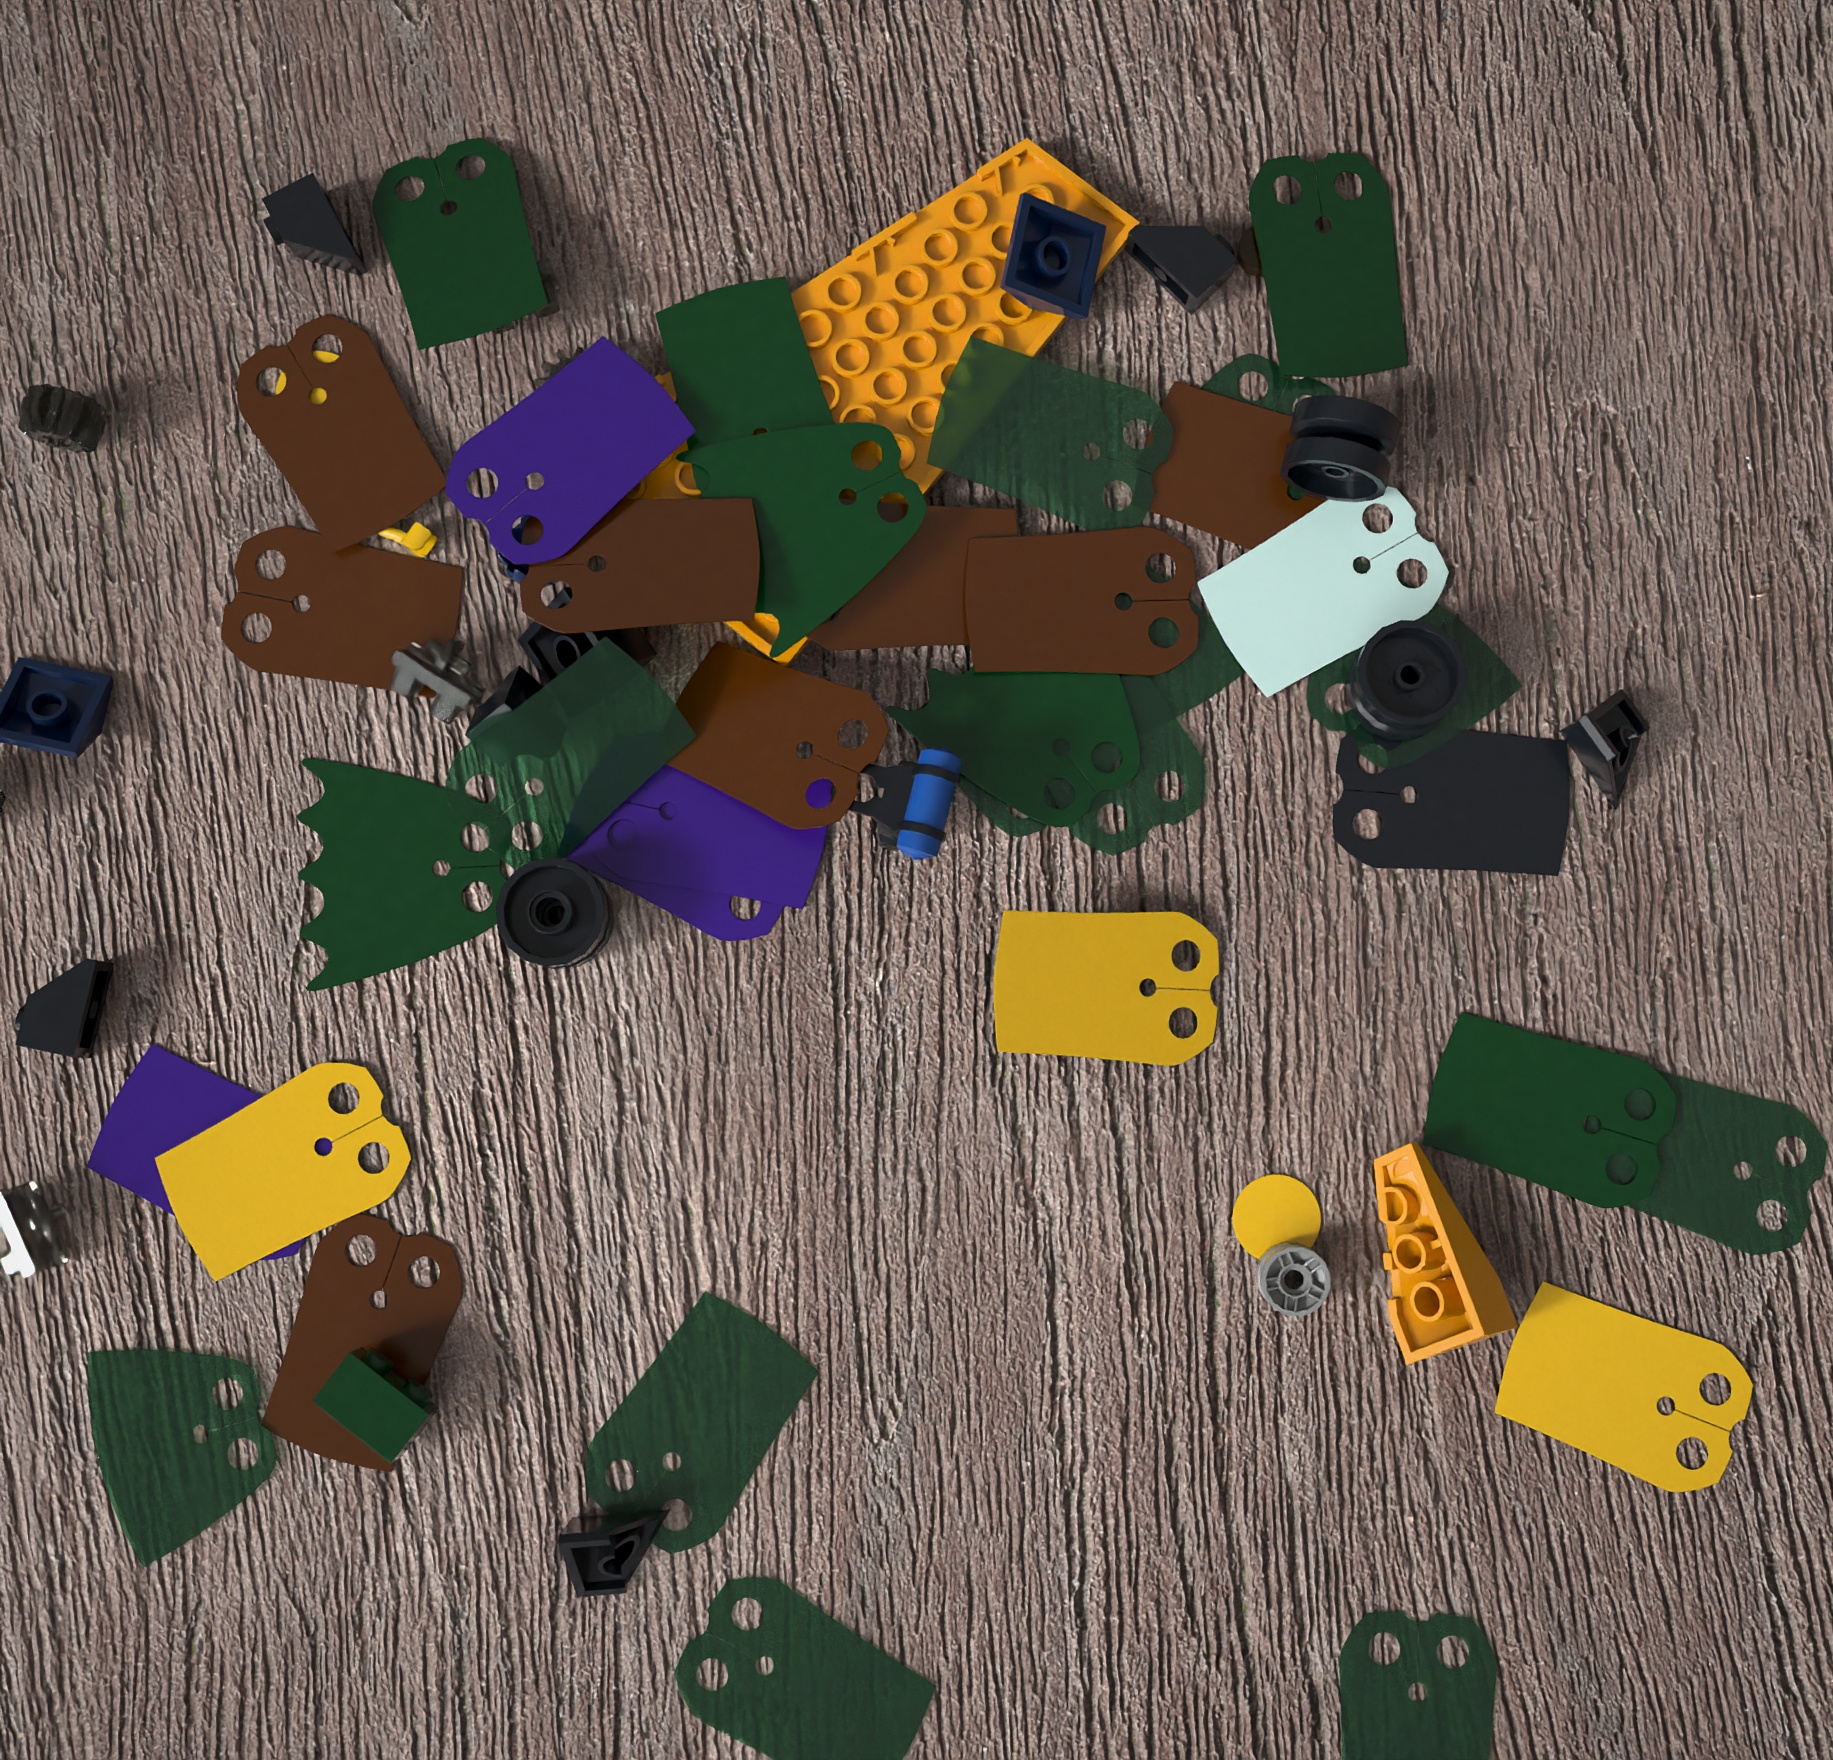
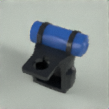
M941 747L922 750L917 763L901 760L898 765L892 767L868 764L859 774L870 776L875 781L876 787L884 788L882 798L873 797L866 802L854 800L847 811L872 817L879 824L876 839L880 847L895 852L901 850V853L914 860L937 857L941 843H944L947 833L944 830L955 787L960 785L962 776L959 773L962 760L953 752H950L949 749Z

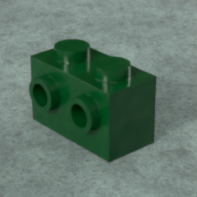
M360 1347L349 1352L312 1402L391 1464L403 1456L439 1407L430 1401L433 1394L424 1385L412 1378H409L406 1382L391 1369L394 1364L386 1355L372 1347L368 1351Z

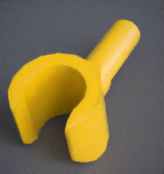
M416 521L407 534L393 527L377 533V535L395 540V542L402 544L419 557L426 556L438 541V538L430 530Z

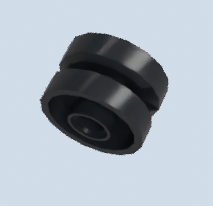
M1318 395L1304 398L1295 404L1289 435L1293 441L1286 444L1280 476L1290 486L1315 497L1345 502L1375 500L1383 496L1387 488L1391 464L1386 457L1393 454L1400 423L1396 416L1385 408L1362 399L1338 395Z
M1401 620L1382 627L1366 642L1361 652L1358 653L1346 677V699L1354 717L1369 732L1388 740H1411L1429 733L1459 703L1467 684L1466 662L1458 644L1443 629L1425 621ZM1401 676L1406 677L1411 684L1405 683Z
M556 857L533 860L516 869L502 886L496 904L497 928L507 947L525 961L555 970L577 968L594 959L608 943L614 925L613 902L604 884L578 864ZM556 907H563L565 909L564 918L559 924H553L550 918L552 910Z

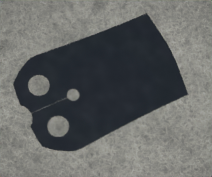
M1363 725L1341 739L1335 773L1340 776L1343 789L1348 790H1343L1339 801L1333 804L1334 840L1347 853L1362 863L1375 868L1472 870L1558 876L1570 807L1567 741L1488 733L1437 725L1429 733L1411 740H1388L1369 732ZM1367 744L1380 745L1387 753V766L1378 774L1365 773L1357 763L1358 752ZM1411 786L1418 791V799L1413 804L1404 803L1399 794L1404 787ZM1364 809L1376 811L1383 819L1382 832L1378 837L1371 840L1360 838L1353 830L1352 822L1354 816Z

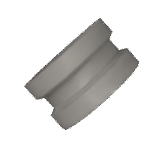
M1281 1242L1270 1247L1261 1256L1256 1268V1283L1261 1295L1276 1311L1288 1316H1305L1316 1311L1326 1301L1330 1291V1273L1325 1261L1310 1247L1298 1242ZM1297 1270L1303 1277V1282L1298 1281L1290 1289L1285 1285L1284 1277L1288 1271Z

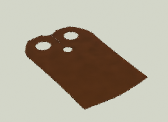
M325 314L296 328V334L287 344L279 347L267 345L241 364L237 381L238 408L297 495L332 554L391 527L446 487V477L407 411L371 339L360 327L344 319ZM325 334H332L338 337L342 344L340 356L330 363L318 361L312 352L315 340ZM269 367L280 369L286 377V385L283 391L275 396L262 394L256 385L259 373ZM313 388H322L326 391V400L322 404L316 405L310 401L309 395Z
M1174 381L1146 440L1136 479L1132 505L1252 550L1328 499L1305 493L1306 495L1301 499L1293 500L1287 494L1289 484L1280 476V470L1286 444L1293 441L1289 435L1292 416L1253 406Z
M752 498L621 499L563 556L549 561L529 564L530 567L524 579L520 580L522 612L535 622L560 633H583L675 624L753 621L759 584L760 550ZM531 516L525 521L521 544L532 545L541 539L544 531L543 525L536 517ZM602 556L606 560V567L602 571H592L588 567V562L592 557ZM554 581L568 584L573 594L571 601L568 605L558 609L545 606L541 601V591L545 585Z
M839 498L841 503L845 505L855 502L854 499ZM878 502V514L887 522H898L906 516L908 504ZM927 505V513L922 524L899 553L860 592L840 608L839 615L835 620L829 623H822L805 637L824 648L836 651L970 645L965 612V579L969 538L1018 536L1015 509Z
M291 526L277 527L264 531L243 542L233 570V575L236 576L238 582V591L241 592H237L232 602L225 605L221 639L229 650L246 666L265 673L354 684L434 699L456 634L463 568L360 544L351 545L332 554L321 534ZM267 550L280 552L286 560L284 573L274 580L262 578L256 570L258 556ZM304 595L310 600V607L307 611L299 613L294 610L292 602L297 596ZM253 613L266 615L271 622L269 637L260 643L247 641L241 632L243 620Z
M1153 527L1051 535L969 538L965 579V612L975 672H1077L1159 675L1169 671L1186 660L1197 649L1198 615L1192 611L1188 600L1192 586L1197 584L1192 550L1177 538ZM1163 553L1170 556L1174 561L1176 567L1175 574L1168 582L1156 583L1147 576L1145 565L1148 558L1153 554ZM1119 593H1127L1131 596L1133 602L1129 609L1120 610L1116 607L1114 601ZM1147 600H1172V601H1147ZM1158 618H1169L1178 627V640L1171 647H1158L1149 638V627Z
M717 641L678 697L651 758L734 797L785 826L804 830L830 825L842 819L859 793L857 789L859 773L868 764L876 762L885 743L889 728L882 711L868 694L777 664ZM851 720L863 721L868 727L866 741L858 748L847 749L843 747L839 742V732L843 725ZM803 742H810L813 745L814 754L805 759L798 757L797 747ZM818 779H829L833 782L836 789L833 801L824 808H813L806 800L808 787Z
M363 1214L353 1215L330 1230L321 1239L315 1250L288 1346L260 1427L320 1456L347 1464L392 1472L395 1461L390 1464L313 1403L312 1400L349 1352L360 1347L367 1351L370 1347L379 1350L393 1362L394 1366L391 1370L407 1382L409 1378H412L425 1385L462 1295L460 1268L452 1246L422 1232L415 1236L401 1237L400 1234L392 1229L389 1221ZM357 1235L370 1237L377 1249L374 1260L363 1267L351 1264L345 1253L348 1241ZM423 1256L435 1260L440 1270L437 1282L425 1289L413 1285L408 1275L411 1263ZM383 1289V1292L388 1297V1303L382 1309H375L370 1303V1296L373 1292L382 1291Z

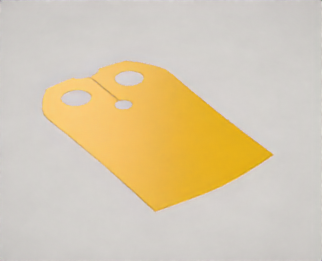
M1004 910L994 970V1016L997 1052L1077 1056L1164 1066H1175L1184 1063L1202 1052L1214 1039L1218 1007L1213 1004L1210 991L1203 990H1210L1213 979L1219 975L1217 939L1202 924L1181 912L1073 913ZM1183 940L1194 942L1198 946L1201 956L1196 968L1186 972L1175 967L1172 961L1173 948ZM1147 978L1152 979L1156 984L1155 993L1149 997L1143 996L1139 989L1140 983ZM1159 988H1176V989H1159ZM1181 989H1198V990H1181ZM1180 1007L1190 1008L1195 1013L1198 1022L1194 1034L1183 1039L1173 1035L1169 1028L1170 1015Z
M328 1062L317 1064L230 1117L155 1157L162 1183L176 1219L187 1240L215 1282L298 1240L382 1203L395 1191L405 1175L411 1155L400 1127L394 1126L382 1116L381 1100L384 1095L366 1067L349 1063ZM340 1083L353 1085L359 1093L358 1106L348 1114H339L333 1111L329 1105V1093L334 1086ZM319 1138H327L332 1142V1151L326 1156L318 1155L315 1152V1142ZM371 1142L384 1145L390 1156L387 1167L382 1172L376 1174L364 1171L358 1161L361 1148Z
M1543 1281L1512 1342L1494 1413L1578 1448L1661 1489L1670 1492H1686L1700 1490L1719 1482L1733 1453L1729 1444L1730 1432L1728 1431H1731L1739 1420L1745 1419L1751 1399L1753 1383L1736 1357L1725 1346L1715 1341L1635 1316ZM1708 1374H1722L1730 1382L1731 1395L1721 1405L1707 1403L1700 1394V1383ZM1664 1396L1670 1397L1675 1403L1676 1410L1669 1415L1659 1413L1657 1402L1660 1398ZM1689 1437H1695L1703 1441L1708 1450V1458L1705 1464L1694 1470L1683 1467L1676 1455L1679 1443Z

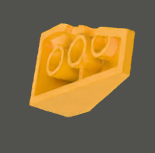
M1409 1143L1374 1159L1379 1219L1386 1224L1388 1252L1383 1253L1384 1270H1390L1393 1298L1387 1299L1388 1312L1406 1364H1412L1478 1343L1518 1328L1498 1275L1418 1143Z

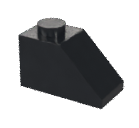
M313 172L262 198L270 214L263 221L278 246L286 243L297 258L360 276L368 272L326 191Z
M1135 225L1128 233L1125 251L1191 315L1232 276L1238 260L1234 256L1235 252L1230 243L1219 234L1213 236L1204 226Z
M87 958L27 996L26 1003L18 1011L15 1020V1032L18 1034L15 1045L69 1057L92 1058L114 963Z

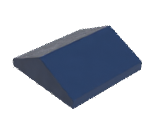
M1025 192L1020 194L1000 288L1030 309L1078 319L1087 318L1107 226Z
M18 657L0 693V742L78 758L102 733L114 683L112 676Z

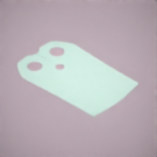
M1387 486L1383 496L1371 501L1345 502L1328 499L1262 544L1197 582L1208 610L1226 645L1267 698L1338 658L1364 646L1382 627L1401 620H1417L1427 614L1435 605L1444 589L1449 571L1435 543L1428 542L1417 533L1415 527V517L1417 514L1397 488ZM1375 503L1383 504L1391 510L1393 523L1387 531L1373 533L1364 526L1362 516L1364 510L1369 505ZM1360 556L1366 557L1370 560L1371 564L1370 570L1364 574L1357 573L1353 568V561ZM1407 559H1417L1427 569L1425 583L1415 589L1403 586L1397 578L1399 564Z

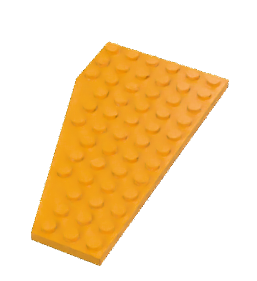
M1025 138L977 169V174L915 214L913 211L857 246L851 250V255L790 293L809 354L834 423H873L889 429L901 450V458L899 460L900 472L907 479L913 480L918 484L924 497L1068 318V316L1030 309L1000 288L1020 194L1025 192L1107 226L1095 283L1126 246L1129 231L1135 225L1140 224L1139 221L1028 138ZM669 371L663 376L660 374L655 376L656 381L679 407L671 372ZM758 428L752 435L765 433L768 430ZM687 441L683 442L622 499H698L702 493L697 488L692 465L676 459V455L688 450ZM873 441L860 442L852 451L853 463L862 470L874 469L882 461V449ZM844 489L840 492L839 498L856 500V493L852 489ZM888 493L879 501L908 504L905 497L899 493ZM755 613L753 621L723 622L773 662L786 667H790L810 642V639L804 637L778 657L771 658L769 653L778 637L780 629L778 619L772 614Z

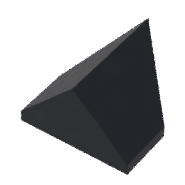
M1620 689L1559 731L1616 810L1642 733L1650 728L1623 689Z
M670 1509L572 1517L559 1534L558 1545L577 1597L627 1593L629 1580Z

